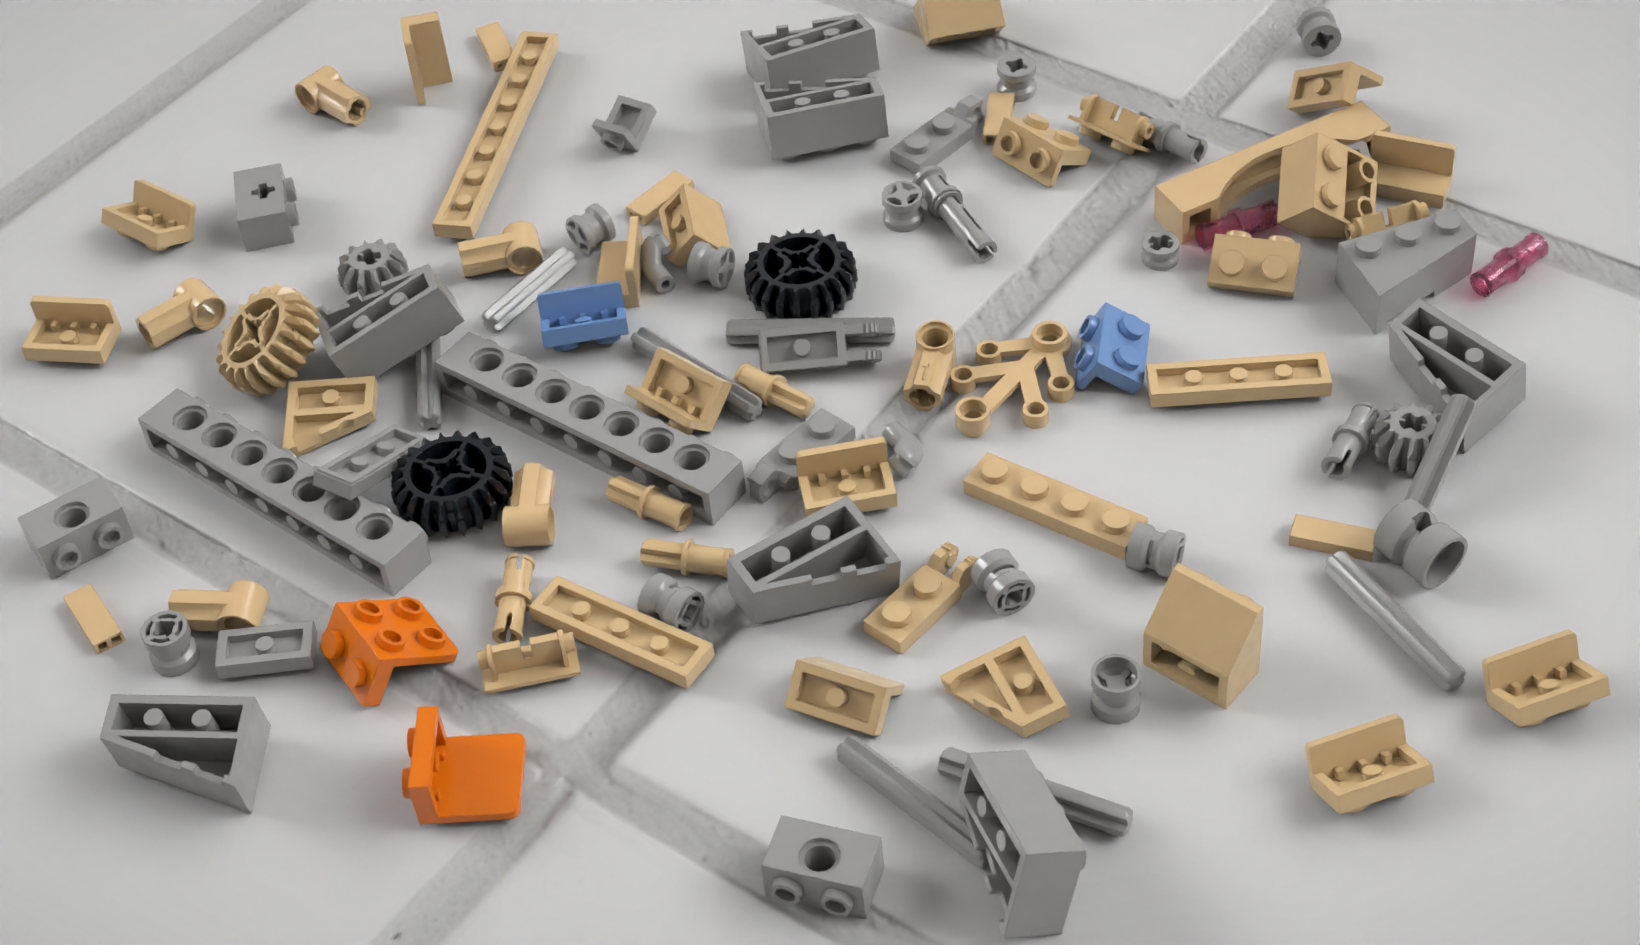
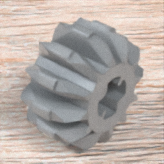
M378 239L376 242L368 244L364 240L363 245L359 247L349 246V253L339 257L340 264L337 268L339 273L337 277L340 287H343V291L347 296L359 292L364 297L382 290L381 282L407 273L409 268L406 258L403 257V253L398 250L395 243L384 244L382 239Z
M1413 400L1409 406L1404 407L1394 402L1389 411H1380L1371 433L1372 450L1375 451L1377 463L1388 464L1390 473L1398 470L1406 471L1410 478L1414 471L1418 470L1442 414L1434 413L1432 404L1421 408L1417 407Z

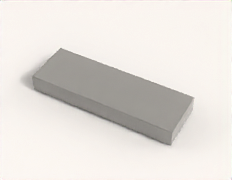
M393 424L316 469L313 476V485L352 500L392 475L391 472L397 468V459L407 457L408 447L420 448L423 438H427Z

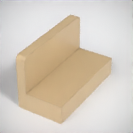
M438 11L400 18L404 47L418 105L426 103L423 87L453 82Z
M1352 61L1297 70L1294 73L1287 109L1300 114L1352 106L1355 103L1357 90L1382 86L1384 77Z
M1375 130L1371 140L1370 156L1378 162L1376 196L1404 202L1416 200L1419 203L1425 202L1429 207L1442 209L1452 184L1456 145Z
M683 183L660 207L659 215L663 235L667 237L670 243L668 247L671 249L667 255L668 261L682 268L688 262L690 252L698 241L710 243L714 249H718L721 246L731 248L722 206L719 202Z
M639 216L630 217L628 241L602 242L597 284L619 281L621 283L625 308L640 307L643 276L641 245L643 239Z
M821 657L796 659L784 707L877 736L881 735L891 696L903 694L905 684Z

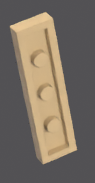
M1325 352L1146 364V380L1151 408L1331 396L1332 379Z
M989 452L982 457L963 480L965 494L1123 560H1126L1128 542L1137 522L1148 524V517Z
M556 576L529 606L532 620L555 630L562 629L563 633L573 632L575 639L686 689L692 685L715 656L712 643L559 576Z

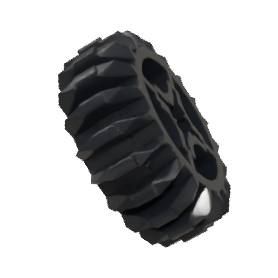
M803 228L800 233L792 234L786 230L785 236L771 235L769 243H758L757 251L749 253V260L745 264L744 280L749 301H752L756 311H763L767 319L776 316L779 319L817 318L819 316L831 318L833 310H844L845 302L853 300L856 282H858L856 260L853 257V252L847 248L846 242L837 241L835 234L823 236L820 229L814 233H806Z
M457 430L453 436L445 437L440 432L438 439L433 441L423 438L422 446L420 448L408 447L407 457L397 459V468L391 472V496L399 516L407 522L413 521L426 532L428 537L433 536L438 531L446 539L452 532L460 531L465 537L466 531L469 528L476 527L482 530L485 520L497 521L498 511L508 506V498L512 496L513 472L505 452L501 446H495L490 437L481 439L476 432H472L464 437Z

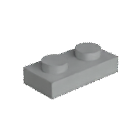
M314 621L220 630L215 660V669L219 679L314 669L317 630Z

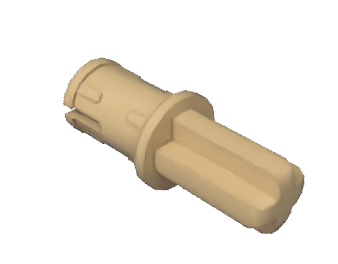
M750 363L742 364L734 375L735 383L760 397L763 401L762 404L767 408H772L775 405L801 419H806L815 407L814 398L788 385L785 377L777 374L773 376Z
M623 476L613 477L607 483L606 497L610 501L636 511L637 516L642 520L652 518L677 531L685 530L693 515L692 505L661 493V489L656 485L646 487Z
M649 538L642 542L640 562L646 566L681 570L683 576H689L690 572L728 578L727 559L734 556L735 552H733V548L695 544L693 539H687L685 543Z

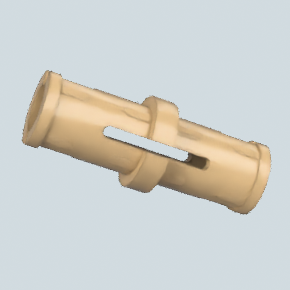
M518 553L510 554L505 559L503 583L497 589L495 595V605L498 607L492 631V638L498 644L505 643L508 629L511 632L510 642L519 640L521 643L523 640L525 613L529 611V606L533 600V595L529 589L532 573L535 568L534 559L527 554L522 555L520 569L516 567Z

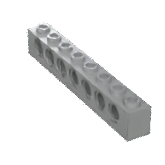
M468 332L435 361L443 394L615 478L623 476L646 487L656 485L661 489V493L691 504L693 508L692 516L713 526L746 493L742 460L732 453L723 452L708 445L694 435H687L672 428L658 418H651L636 411L624 402H617L598 393L590 386H583L564 377L556 370L547 369L524 355H518L499 346L490 339L486 340Z
M177 388L138 418L149 450L391 596H395L432 563L427 546L428 537L417 523L401 519L394 515L383 503H374L361 494L352 500H348L314 486V471L320 468L319 466L312 467L300 460L291 450L287 448L281 449L269 442L260 432H252L241 426L231 415L227 413L222 415L210 408L200 397L196 396L193 398Z

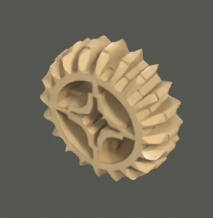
M277 283L270 288L264 286L260 289L258 295L252 293L249 296L248 302L245 305L240 304L236 315L230 317L231 322L228 328L222 330L224 338L217 345L220 353L216 358V362L220 365L219 373L235 389L259 398L264 394L273 395L278 387L284 389L291 377H298L299 368L307 364L306 358L308 354L315 350L312 344L320 335L316 328L321 320L316 316L317 308L312 305L310 300L305 298V295L296 289H291L288 286L282 287Z

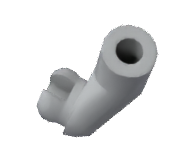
M658 234L653 238L648 236L641 245L642 272L658 292L667 293L674 287L675 279L662 265L661 256L668 255L671 250L668 247L670 243L663 234Z
M892 421L885 427L882 436L894 447L896 452L889 458L888 463L890 469L900 477H905L910 473L912 467L917 468L923 456V446L898 421Z

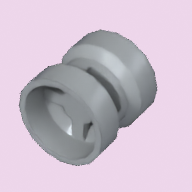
M1137 522L1128 542L1126 567L1139 571L1146 568L1154 569L1159 576L1169 578L1173 568L1182 562L1186 542L1185 533L1174 530L1162 533L1156 531L1153 525Z
M1000 548L986 552L974 563L971 569L972 581L981 592L986 593L988 603L999 615L1006 616L1019 612L1028 605L1034 596L1035 585L1025 572L1019 570V564L1009 550Z
M657 573L642 588L638 597L637 608L641 613L657 620H662L664 623L688 633L701 617L704 608V596L689 586L678 587V582L674 578L664 573Z
M171 610L162 611L152 615L144 622L141 627L140 636L147 651L150 652L149 658L157 673L166 677H176L189 672L196 666L200 652L194 638L191 636L188 621L183 614Z
M1122 654L1103 656L1095 662L1091 671V686L1093 688L1091 708L1094 715L1101 721L1109 724L1127 723L1134 719L1140 711L1141 669L1139 664L1128 656Z

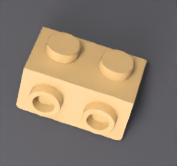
M1028 113L1026 117H1004L992 149V154L1045 186H1054L1062 165H1086L1092 150L1079 144V137L1065 130H1055L1049 126L1050 121L1047 118L1034 113Z
M139 179L134 181L133 201L102 208L101 223L117 230V233L123 237L134 238L145 243V247L148 249L165 251L172 245L193 241L196 204L149 181Z
M1230 230L1226 234L1215 233L1207 279L1208 287L1294 297L1298 267L1301 264L1302 258L1301 243H1294L1292 238L1281 235L1260 239L1251 238L1249 233L1238 230Z
M33 296L30 305L36 321L21 347L26 360L106 363L122 331L112 302L109 299Z
M657 347L641 387L627 384L624 393L638 400L635 407L639 410L657 417L663 414L670 418L668 422L670 427L692 435L694 429L708 432L713 431L732 383L668 349Z
M880 436L799 450L795 453L798 484L806 517L847 495L861 512L898 506L897 493L888 463L885 437Z
M1570 630L1558 632L1490 656L1482 661L1487 704L1519 727L1538 725L1544 722L1547 717L1567 710L1585 708L1590 702L1610 695L1608 676L1579 659L1577 636Z
M1391 714L1308 742L1305 745L1311 789L1338 814L1359 812L1366 809L1372 803L1390 797L1406 796L1413 793L1416 788L1434 783L1432 764L1407 744L1404 722L1397 714Z

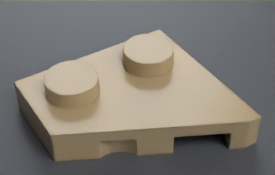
M363 376L289 382L282 449L287 448L299 457L376 421L379 388L376 377Z
M1025 635L940 675L943 687L947 693L1024 738L1070 717L1065 701Z

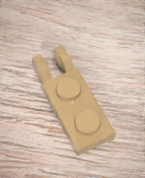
M945 542L932 553L927 565L923 564L863 620L864 632L900 654L905 653L962 598V593L973 582L970 572L978 558L972 555L967 556L963 562L961 561L955 567L951 577L948 578L945 574L957 560L959 550L958 547L950 542Z

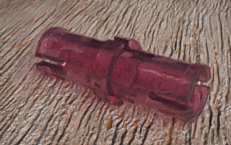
M1268 200L1243 210L1235 208L1229 210L1227 215L1221 218L1197 224L1194 230L1196 241L1200 247L1202 246V250H1209L1213 248L1215 233L1226 234L1227 231L1238 230L1251 235L1258 231L1280 225L1277 223L1278 204H1274V200Z
M1531 232L1511 248H1502L1496 252L1493 261L1470 276L1473 290L1480 296L1488 297L1509 280L1517 281L1525 274L1527 267L1548 254V243L1542 235ZM1513 259H1516V263L1511 265L1506 270H1503L1502 267L1504 265H1506Z

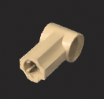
M328 65L323 66L294 87L297 99L308 112L314 114L322 109L346 124L350 123L354 126L361 124L365 121L366 114L371 108L368 97L344 84L340 74Z
M516 221L504 228L502 234L458 242L465 278L507 269L514 274L527 275L543 262L538 231L534 225L526 221Z
M189 278L177 286L173 298L138 316L135 321L147 344L155 350L195 327L201 330L215 328L225 318L227 309L224 301L204 281L198 278Z
M940 320L925 322L916 331V350L904 386L903 397L904 401L911 403L917 410L931 411L935 406L942 404L950 372L957 366L955 332L947 322Z
M524 463L523 468L515 472L510 506H505L502 512V533L506 547L547 546L554 544L555 518L552 504L555 477L553 470L543 467L541 463Z
M239 580L231 583L228 591L173 590L168 606L169 610L177 611L185 616L191 630L219 632L220 630L261 626L270 596L267 590L260 584L248 580Z

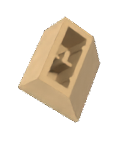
M918 0L913 7L914 16L926 46L998 33L1005 27L1001 0Z
M1316 132L1282 148L1277 223L1305 237L1347 239L1344 227L1350 224L1352 218L1375 212L1378 162L1320 132Z
M1178 563L1173 568L1144 630L1143 664L1216 705L1227 709L1259 673L1264 607L1255 603L1248 596L1238 594L1213 581L1206 574L1196 572Z

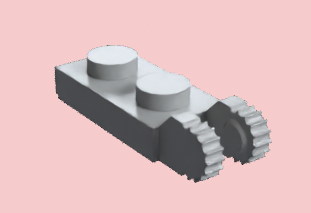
M844 322L760 329L758 330L760 368L768 374L847 368L848 364L860 365L882 361L881 350L869 348L847 352L846 338H871L880 335V324L859 323L845 325Z

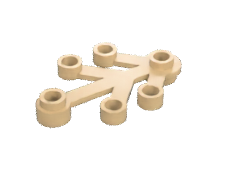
M1044 321L1033 328L1028 338L999 342L994 340L980 342L976 346V362L979 366L959 365L954 367L950 372L951 389L958 394H968L976 389L977 383L999 381L982 398L966 397L956 404L955 423L957 428L967 437L983 435L991 425V414L1019 386L1024 400L1022 407L1023 423L1032 429L1045 427L1049 423V405L1042 400L1035 370L1044 361L1046 362L1051 376L1048 380V396L1052 401L1058 403L1068 402L1075 394V382L1073 377L1068 375L1063 358L1070 352L1072 347V338L1067 332L1066 327L1056 321ZM1024 355L1017 361L1002 362V357Z

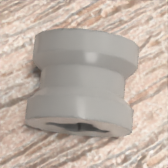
M1325 7L1310 8L1298 18L1296 29L1302 39L1303 48L1308 54L1316 57L1326 56L1334 52L1340 45L1341 32L1336 25L1334 15L1329 9Z
M1018 53L1002 57L997 64V74L1001 78L997 84L998 93H1014L1015 102H1022L1032 98L1036 93V81L1033 78L1036 73L1035 60L1028 55Z
M897 181L883 189L882 204L885 207L883 222L890 230L909 232L917 229L923 223V209L920 206L922 203V190L917 184L909 181Z
M596 203L588 206L583 215H573L565 222L570 240L583 254L593 252L598 243L609 242L616 237V229L611 217L602 206Z
M702 241L695 243L687 263L689 280L697 283H702L706 280L710 281L714 287L725 288L734 272L735 253L733 249L723 246L714 249L710 243Z

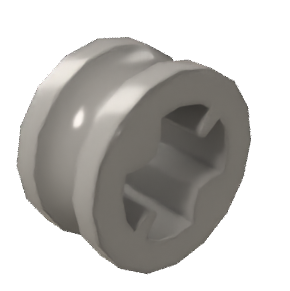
M1156 230L1146 234L1142 239L1143 251L1141 257L1143 264L1157 271H1165L1176 266L1179 261V238L1172 232L1165 230Z

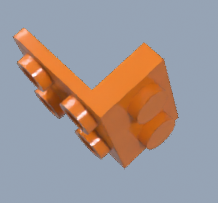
M411 597L336 602L326 631L322 635L319 648L363 707L380 705L394 667L453 662L458 654L457 647L425 609L423 604Z
M438 706L418 707L415 728H409L407 732V750L411 758L410 768H404L402 771V792L405 799L411 798L419 825L516 818L521 812L526 756L524 736L520 733L447 737Z

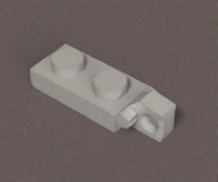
M969 95L958 101L955 109L948 107L945 111H941L890 149V160L915 174L924 167L938 165L973 138V131L984 118L982 115L983 100Z
M823 408L819 409L764 455L756 464V469L747 477L750 496L764 504L781 488L788 489L791 487L794 490L799 489L795 453L799 450L854 441L856 438L855 427Z

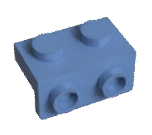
M619 281L544 292L537 295L544 348L554 347L556 351L571 350L578 347L579 342L596 340L598 344H608L619 341L621 335L629 334L622 288Z
M1107 302L1094 316L1089 314L1078 332V337L1082 341L1073 365L1077 369L1075 386L1084 390L1096 376L1134 395L1142 387L1144 381L1150 324Z

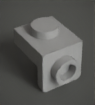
M618 95L607 120L595 119L592 127L601 137V143L615 151H621L622 148L638 152L657 111L652 104Z

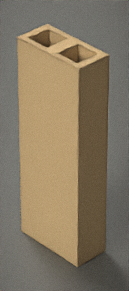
M495 22L475 28L477 38L494 72L503 70L513 50L499 23Z
M989 92L983 144L994 145L1004 117H1013L1014 93Z
M674 170L626 206L627 216H639L640 223L645 226L660 216V207L683 183L694 188L693 180Z
M1296 514L1289 535V546L1335 554L1342 550L1346 551L1352 558L1371 562L1375 550L1373 541L1376 530Z
M91 583L63 597L66 606L97 655L126 641L121 629Z

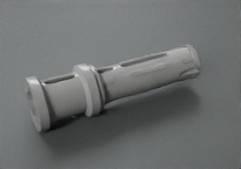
M930 165L921 169L914 176L912 182L921 188L922 198L928 203V210L932 216L943 219L952 232L972 255L975 262L985 263L991 260L994 255L986 246L992 252H997V245L965 208L960 190L953 185H949L946 181V174L941 167Z

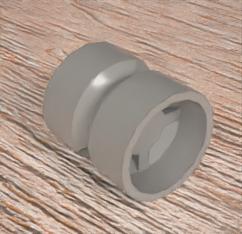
M1413 499L1402 501L1385 515L1377 527L1373 541L1375 548L1394 564H1403L1404 571L1423 587L1429 589L1438 587L1455 573L1462 563L1468 547L1466 538L1446 523L1438 522L1436 515Z

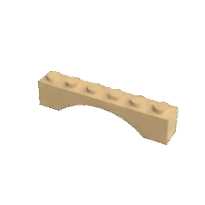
M1359 101L1352 106L1337 110L1156 185L1154 218L1167 231L1175 234L1179 238L1180 244L1183 245L1216 231L1223 217L1236 202L1249 192L1267 183L1279 180L1282 148L1316 132H1320L1343 145L1365 140L1370 153L1374 131L1390 132L1391 126L1362 101Z

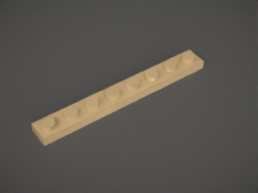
M521 32L432 223L435 236L474 239L560 44L557 33Z

